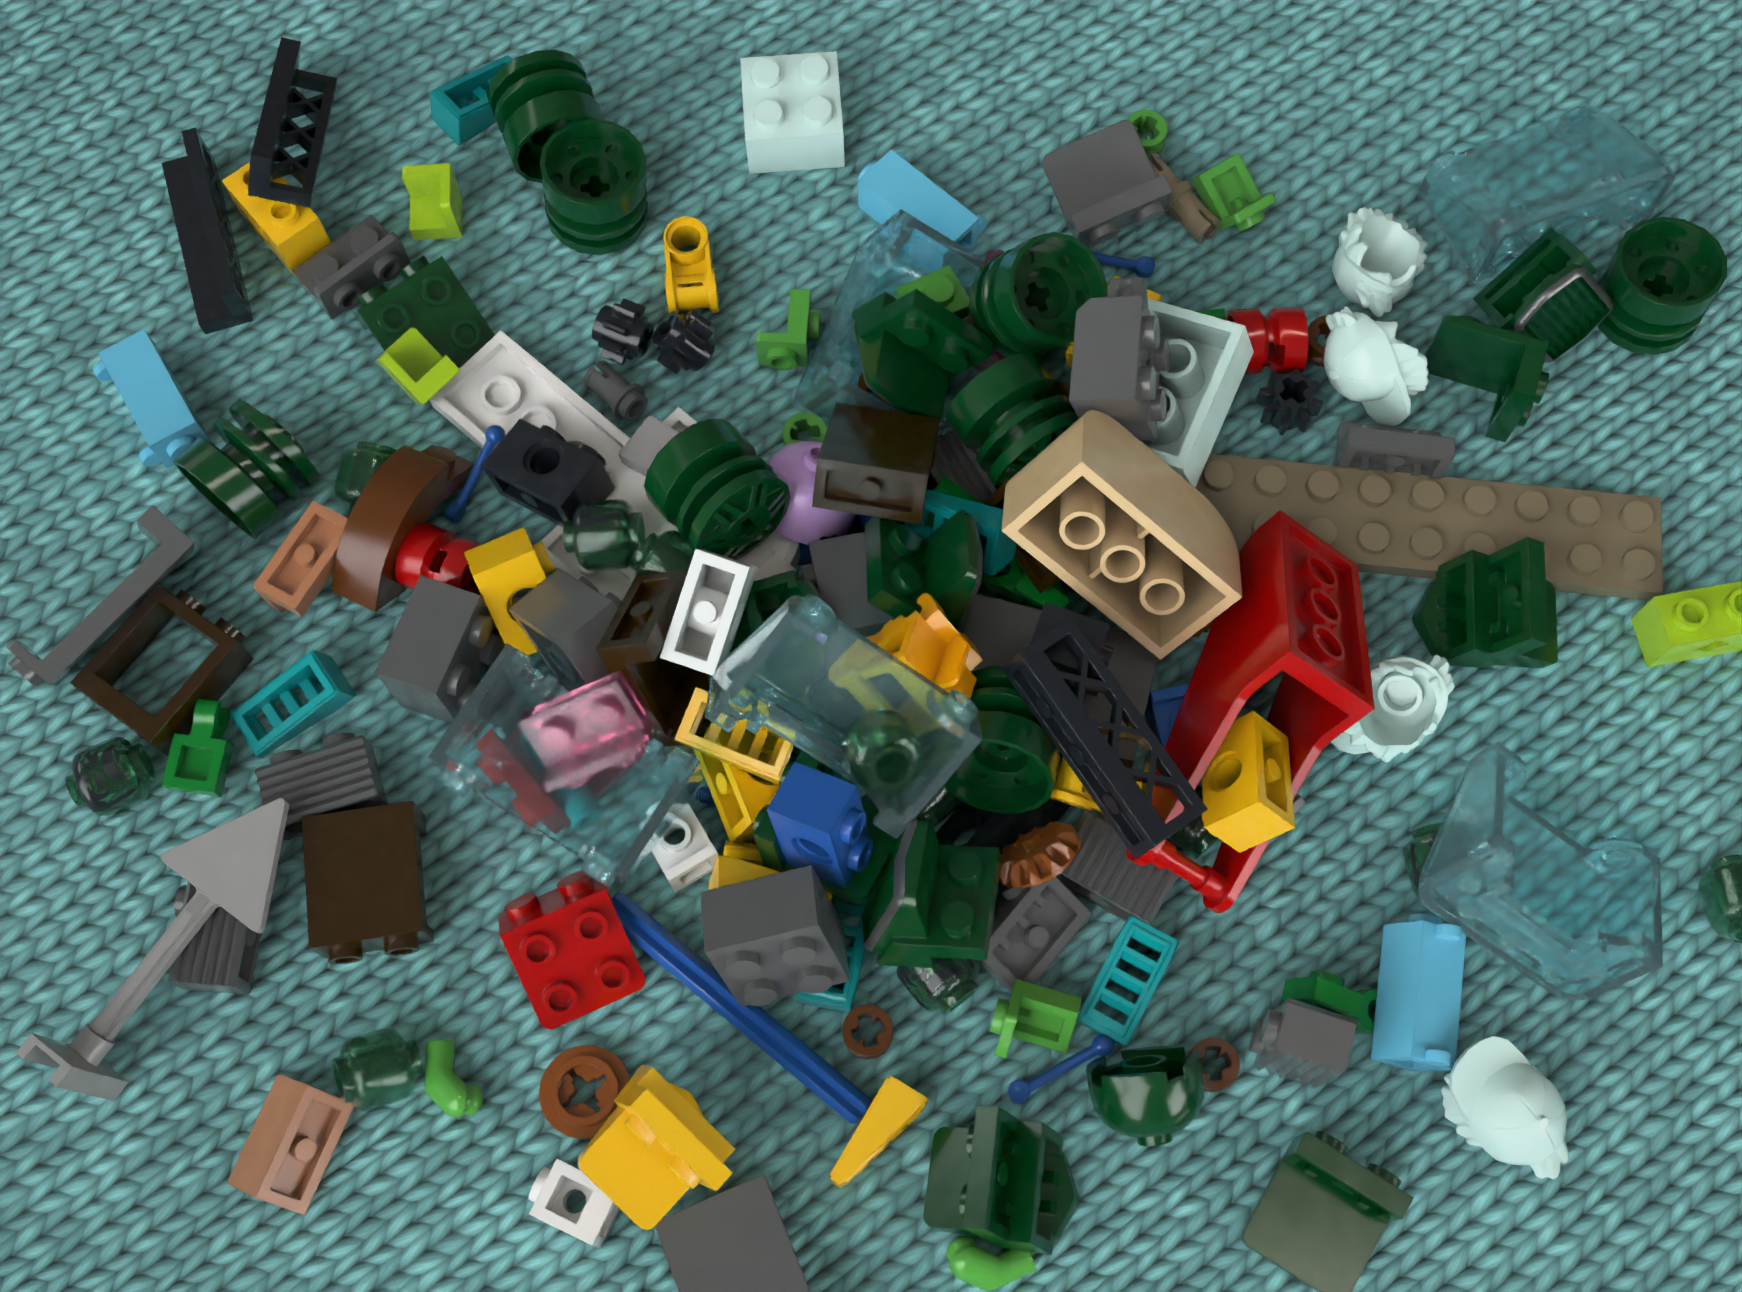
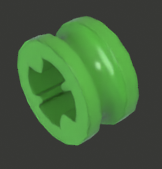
M1140 110L1131 114L1127 121L1134 125L1136 132L1139 131L1141 135L1144 130L1153 133L1152 139H1150L1149 135H1147L1146 140L1140 139L1147 157L1150 159L1151 155L1155 153L1159 155L1165 146V139L1168 133V125L1165 118L1152 110Z
M809 412L791 416L785 422L782 429L784 446L801 441L798 440V432L808 430V434L810 437H813V441L823 443L827 431L824 420L818 415Z

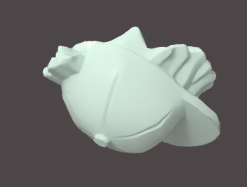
M1364 207L1359 208L1357 214L1352 212L1348 214V224L1339 233V247L1335 253L1332 272L1339 291L1348 300L1359 304L1363 308L1370 309L1375 316L1382 317L1384 313L1392 310L1394 303L1401 300L1413 287V278L1424 269L1423 263L1427 258L1424 250L1427 242L1423 241L1422 236L1417 234L1415 228L1408 229L1406 221L1396 220L1393 213L1384 215L1380 209L1373 211L1372 208L1367 209Z
M1347 306L1340 312L1336 311L1332 315H1327L1326 322L1331 332L1326 339L1324 367L1330 383L1342 396L1350 401L1362 402L1367 414L1376 423L1384 426L1401 424L1410 414L1411 402L1409 395H1416L1418 392L1424 391L1426 389L1425 386L1429 383L1427 378L1429 373L1427 358L1419 353L1417 348L1395 338L1398 329L1397 322L1374 321L1363 313H1352Z
M1398 655L1371 663L1370 672L1375 709L1333 739L1331 743L1338 750L1354 755L1372 752L1377 759L1381 758L1384 762H1390L1399 753H1409L1411 749L1419 746L1426 735L1433 734L1446 711L1448 695L1455 688L1451 673H1449V663L1445 657L1441 658L1438 655H1434L1433 659L1427 663L1413 657Z
M1491 1036L1475 1042L1463 1051L1456 1060L1451 1073L1446 1074L1444 1077L1448 1085L1441 1088L1445 1118L1457 1125V1134L1465 1137L1468 1144L1483 1147L1495 1160L1519 1166L1530 1165L1539 1178H1557L1560 1173V1162L1566 1164L1569 1161L1568 1149L1564 1140L1567 1111L1559 1092L1535 1066L1529 1063L1526 1057L1508 1039Z

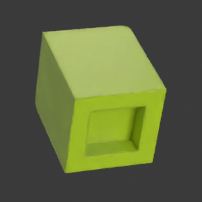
M451 164L403 166L402 179L410 195L409 230L413 240L462 238L463 196Z
M416 328L408 329L375 359L418 406L424 405L461 371L447 355L441 356Z

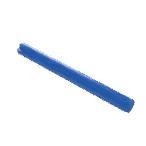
M618 892L612 897L613 905L629 939L849 1123L857 1124L862 1120L872 1103L870 1097L760 1006L747 1005L741 1007L717 970L628 896Z

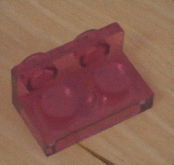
M620 670L522 713L518 721V725L546 767L540 782L546 793L564 786L567 789H575L588 782L599 771L611 766L621 769L635 763L644 754L653 728L651 720Z

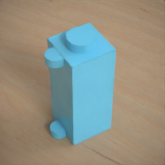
M891 149L878 162L873 160L868 163L859 175L858 207L936 270L948 265L953 268L977 245V237L987 226L988 221L984 217L969 211L908 163V158L901 152L896 153Z
M145 329L98 352L102 361L93 367V372L99 381L113 380L148 444V447L139 453L144 466L151 467L161 462L166 468L173 466V461L198 437L212 443L165 357Z
M1411 914L1408 916V922L1383 925L1371 1050L1372 1060L1413 1072L1452 1070L1456 1062L1466 943V934L1461 933L1460 926L1443 923V919L1427 914Z

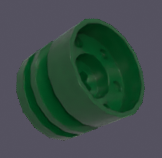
M539 50L515 58L500 68L490 81L487 91L490 107L496 118L499 130L503 133L502 136L515 171L529 181L542 183L540 171L542 148L555 131L570 122L585 119L605 120L598 102L594 99L592 87L587 80L582 63L572 54L559 50Z
M585 119L570 122L555 131L544 144L540 159L545 211L551 232L563 245L579 253L594 255L618 252L635 242L646 227L648 215L646 158L641 143L628 129L606 120Z
M1659 217L1644 220L1629 229L1617 246L1608 264V268L1599 283L1614 303L1612 311L1597 325L1599 330L1612 343L1633 353L1657 355L1674 351L1688 342L1727 278V258L1720 243L1705 228L1685 219Z
M1051 232L1035 236L1017 245L1015 248L993 257L982 266L970 287L969 309L974 327L994 340L993 350L1004 357L1025 351L1034 352L1039 356L1074 342L1076 311L1090 298L1107 297L1108 285L1101 263L1088 246L1071 235Z
M1025 351L1011 355L981 372L958 392L949 404L945 415L967 448H980L976 461L983 471H989L987 476L996 490L1006 479L1018 473L1079 419L1076 412H1072L1073 407L1067 396H1053L1057 387L1056 381L1034 352Z
M238 399L229 408V412L241 426L242 430L226 419L219 417L214 422V427L226 445L220 450L212 443L198 437L173 463L184 477L223 515L246 534L256 539L281 514L268 493L275 489L283 496L295 501L301 495V492L288 474H291L307 486H310L320 475L305 455L302 446L282 425L269 415L259 412L246 401Z
M707 419L693 424L675 435L657 453L647 470L644 489L649 501L667 522L677 527L680 537L691 545L693 552H695V549L708 550L734 560L742 558L753 551L776 530L787 512L791 499L788 484L778 474L773 472V468L768 462L756 455L755 448L734 425L725 419Z
M989 666L971 672L977 680L964 720L948 725L937 771L944 787L955 798L966 804L993 813L1019 814L1037 809L1050 799L1055 786L1060 754L1055 744L1002 669L1005 666Z

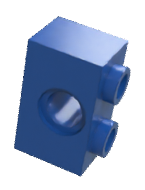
M794 762L767 808L785 863L795 868L812 865L819 878L847 888L855 871L861 872L867 866L874 847L858 787Z

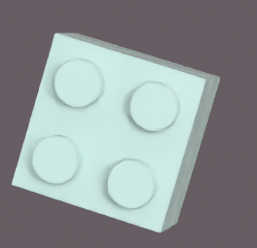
M837 51L740 58L745 142L749 174L845 167Z

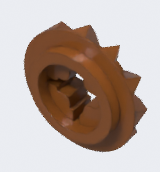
M1058 821L1050 822L1042 828L1035 826L1031 832L1025 835L1019 834L1018 840L1006 845L1002 850L999 876L1002 884L1012 888L1033 887L1053 879L1070 865L1081 846L1079 835L1072 824H1060Z
M576 1046L559 1054L546 1068L539 1088L541 1109L550 1125L568 1137L592 1139L618 1105L614 1102V1099L630 1080L625 1065L613 1053L598 1046ZM573 1073H576L578 1077L583 1078L589 1084L597 1080L601 1081L607 1077L601 1083V1087L595 1092L598 1100L597 1105L601 1110L596 1112L593 1107H589L584 1102L577 1105L572 1104L567 1109L565 1108L573 1102L572 1098L578 1093L574 1085L576 1081L572 1077Z

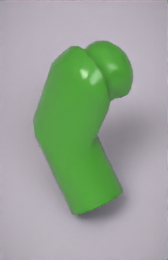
M969 1236L956 1237L949 1243L946 1250V1256L950 1261L949 1269L956 1278L985 1291L996 1290L1037 1270L1029 1251L1009 1249L995 1256L982 1248L976 1247L974 1239Z

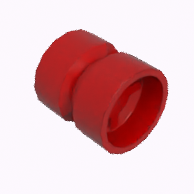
M1302 307L1272 308L1267 316H1263L1258 308L1231 309L1227 312V321L1246 327L1254 351L1244 375H1258L1264 367H1268L1271 372L1275 371L1278 374L1292 373L1295 368L1299 369L1300 373L1304 371L1308 356V326L1305 311Z
M421 522L407 533L400 544L395 559L394 571L396 580L400 585L414 590L420 575L481 595L464 552L478 547L482 543L466 537L456 538L451 531L430 523Z

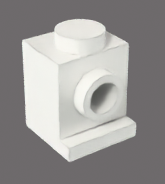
M672 799L665 800L653 806L645 813L644 817L647 822L638 828L675 893L713 871L718 853L687 800L678 805ZM679 829L685 831V838L681 843L671 845L666 842V837Z
M556 1159L552 1169L544 1167L540 1171L529 1194V1200L535 1202L529 1215L598 1248H601L619 1211V1208L581 1170L559 1159ZM582 1191L586 1197V1205L582 1211L573 1214L567 1208V1199L571 1193Z

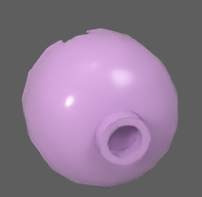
M796 441L785 445L766 461L773 468V472L778 474L788 484L791 496L787 512L774 532L787 540L809 545V542L820 540L821 537L845 536L853 528L857 514L812 507L817 457L822 443L817 441Z

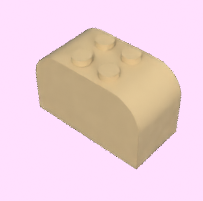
M1096 410L1087 411L1006 484L1001 531L1160 660L1243 597L1238 547L1230 528L1220 513L1195 487L1124 426L1103 412Z

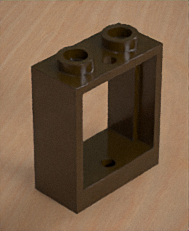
M157 584L70 683L163 754L169 756L174 733L184 735L191 733L197 700L218 701L254 658L241 646L246 637L234 626L222 618H219L215 624L211 623L202 616L206 608L187 592L180 589L174 596ZM175 616L213 643L216 648L154 718L112 686Z

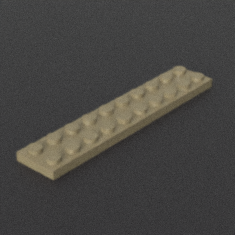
M1217 454L1209 455L1195 487L1223 517L1235 538L1239 553L1248 538L1281 510L1356 563L1359 572L1436 579L1439 565L1470 550L1490 555L1529 537L1544 542L1546 580L1551 582L1555 591L1648 601L1654 596L1663 594L1660 497L1444 476L1438 479L1430 478V475L1423 474L1411 476V473H1385L1382 470L1368 469L1366 471L1351 467L1339 468L1330 465Z

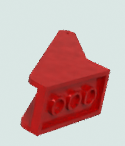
M1279 510L1248 538L1239 553L1243 597L1214 619L1165 746V750L1194 790L1243 705L1256 690L1282 670L1284 673L1267 721L1288 737L1293 800L1321 751L1333 739L1375 709L1358 565ZM1156 769L1155 774L1161 775L1159 771ZM1153 786L1151 804L1166 824L1182 813L1184 806L1172 789ZM1271 839L1241 853L1222 841L1213 868L1208 865L1200 866L1178 852L1176 846L1168 840H1164L1137 858H1134L1128 848H1126V856L1128 860L1138 866H1145L1151 863L1159 869L1167 868L1191 883L1193 890L1203 895V904L1206 908L1219 914L1227 911L1235 903Z

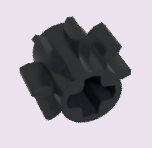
M623 298L621 304L614 303L613 307L605 305L601 308L592 329L593 340L598 342V347L603 348L601 357L623 365L626 359L632 360L633 356L640 359L646 354L653 339L654 324L648 322V317L644 316L645 306Z
M691 309L687 316L676 312L668 314L658 325L653 335V343L658 346L656 352L660 354L657 361L675 374L681 368L686 371L691 369L694 372L700 370L708 362L716 346L715 340L710 338L713 335V332L709 330L711 322L693 309Z
M1296 368L1292 373L1280 376L1275 371L1272 372L1267 384L1268 388H1260L1256 398V403L1266 406L1260 422H1269L1278 429L1279 435H1284L1286 430H1292L1296 427L1304 433L1311 422L1310 416H1318L1323 405V401L1320 399L1312 398L1318 386L1317 380L1310 382Z

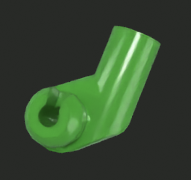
M427 1041L425 1063V1090L427 1095L448 1116L460 1118L463 1114H476L482 1107L483 1093L477 1084L465 1085L464 1081L454 1073L455 1041Z

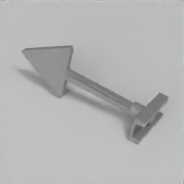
M278 798L162 853L161 861L195 886L196 893L94 1022L91 1025L85 1024L70 1044L31 1033L16 1051V1054L24 1060L58 1068L49 1079L56 1087L115 1101L129 1082L103 1061L104 1057L115 1045L114 1037L215 909L221 906L256 933L264 932L289 803L282 798Z

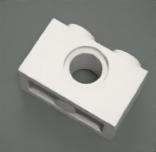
M695 549L660 658L712 676L723 673L758 567L708 550Z

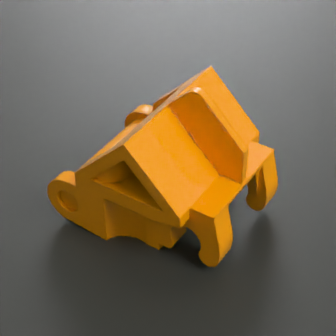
M928 593L922 594L917 600V603L922 608L920 614L915 610L906 618L903 615H899L894 621L890 619L877 634L868 637L859 635L833 661L830 667L831 676L838 683H847L884 722L883 730L893 740L905 737L914 728L921 732L962 722L977 680L971 671L983 661L973 642L965 634L959 633L946 618L943 608ZM891 669L910 689V693L897 705L870 674Z

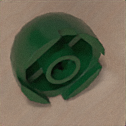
M1151 1046L1121 1051L1124 1060L1118 1064L1107 1066L1105 1056L1099 1057L1087 1064L1088 1087L1095 1112L1105 1125L1119 1134L1137 1137L1140 1146L1152 1147L1170 1143L1173 1140L1172 1133L1184 1129L1199 1114L1204 1100V1075L1200 1051L1194 1050L1188 1059L1185 1056L1184 1047Z

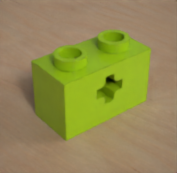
M1742 581L1654 596L1631 618L1647 668L1742 651Z

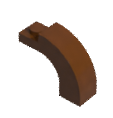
M404 445L394 452L371 477L349 515L336 553L331 591L375 612L406 591L407 587L398 583L394 571L395 559L400 544L415 525L425 522L441 502L462 489L475 463L457 456L451 449L434 445L427 447L421 452Z

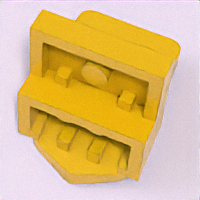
M641 1065L614 1099V1102L618 1105L578 1157L579 1169L638 1227L648 1230L658 1224L689 1188L694 1189L698 1184L717 1191L733 1173L724 1162L735 1151V1148L704 1118L690 1092L667 1082L653 1067Z

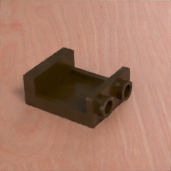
M836 402L817 457L812 507L921 524L927 483L935 459L940 418Z
M684 570L637 575L596 648L653 748L686 746L674 739L694 690L697 687L711 693L708 674L660 658L687 576ZM706 707L695 735L704 737L715 714V709Z
M413 801L302 817L309 949L323 958H328L330 964H349L363 960V953L384 950L385 954L390 956L408 955L418 952L419 944L434 942L433 929L428 926L426 920L420 836H427L425 814Z

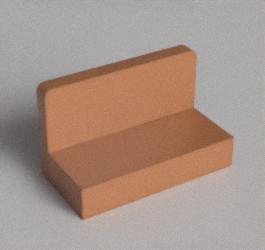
M313 500L252 587L274 610L283 614L288 609L303 617L333 574L337 549L348 518Z
M279 1074L274 1080L230 1174L228 1184L257 1199L305 1215L355 1104Z

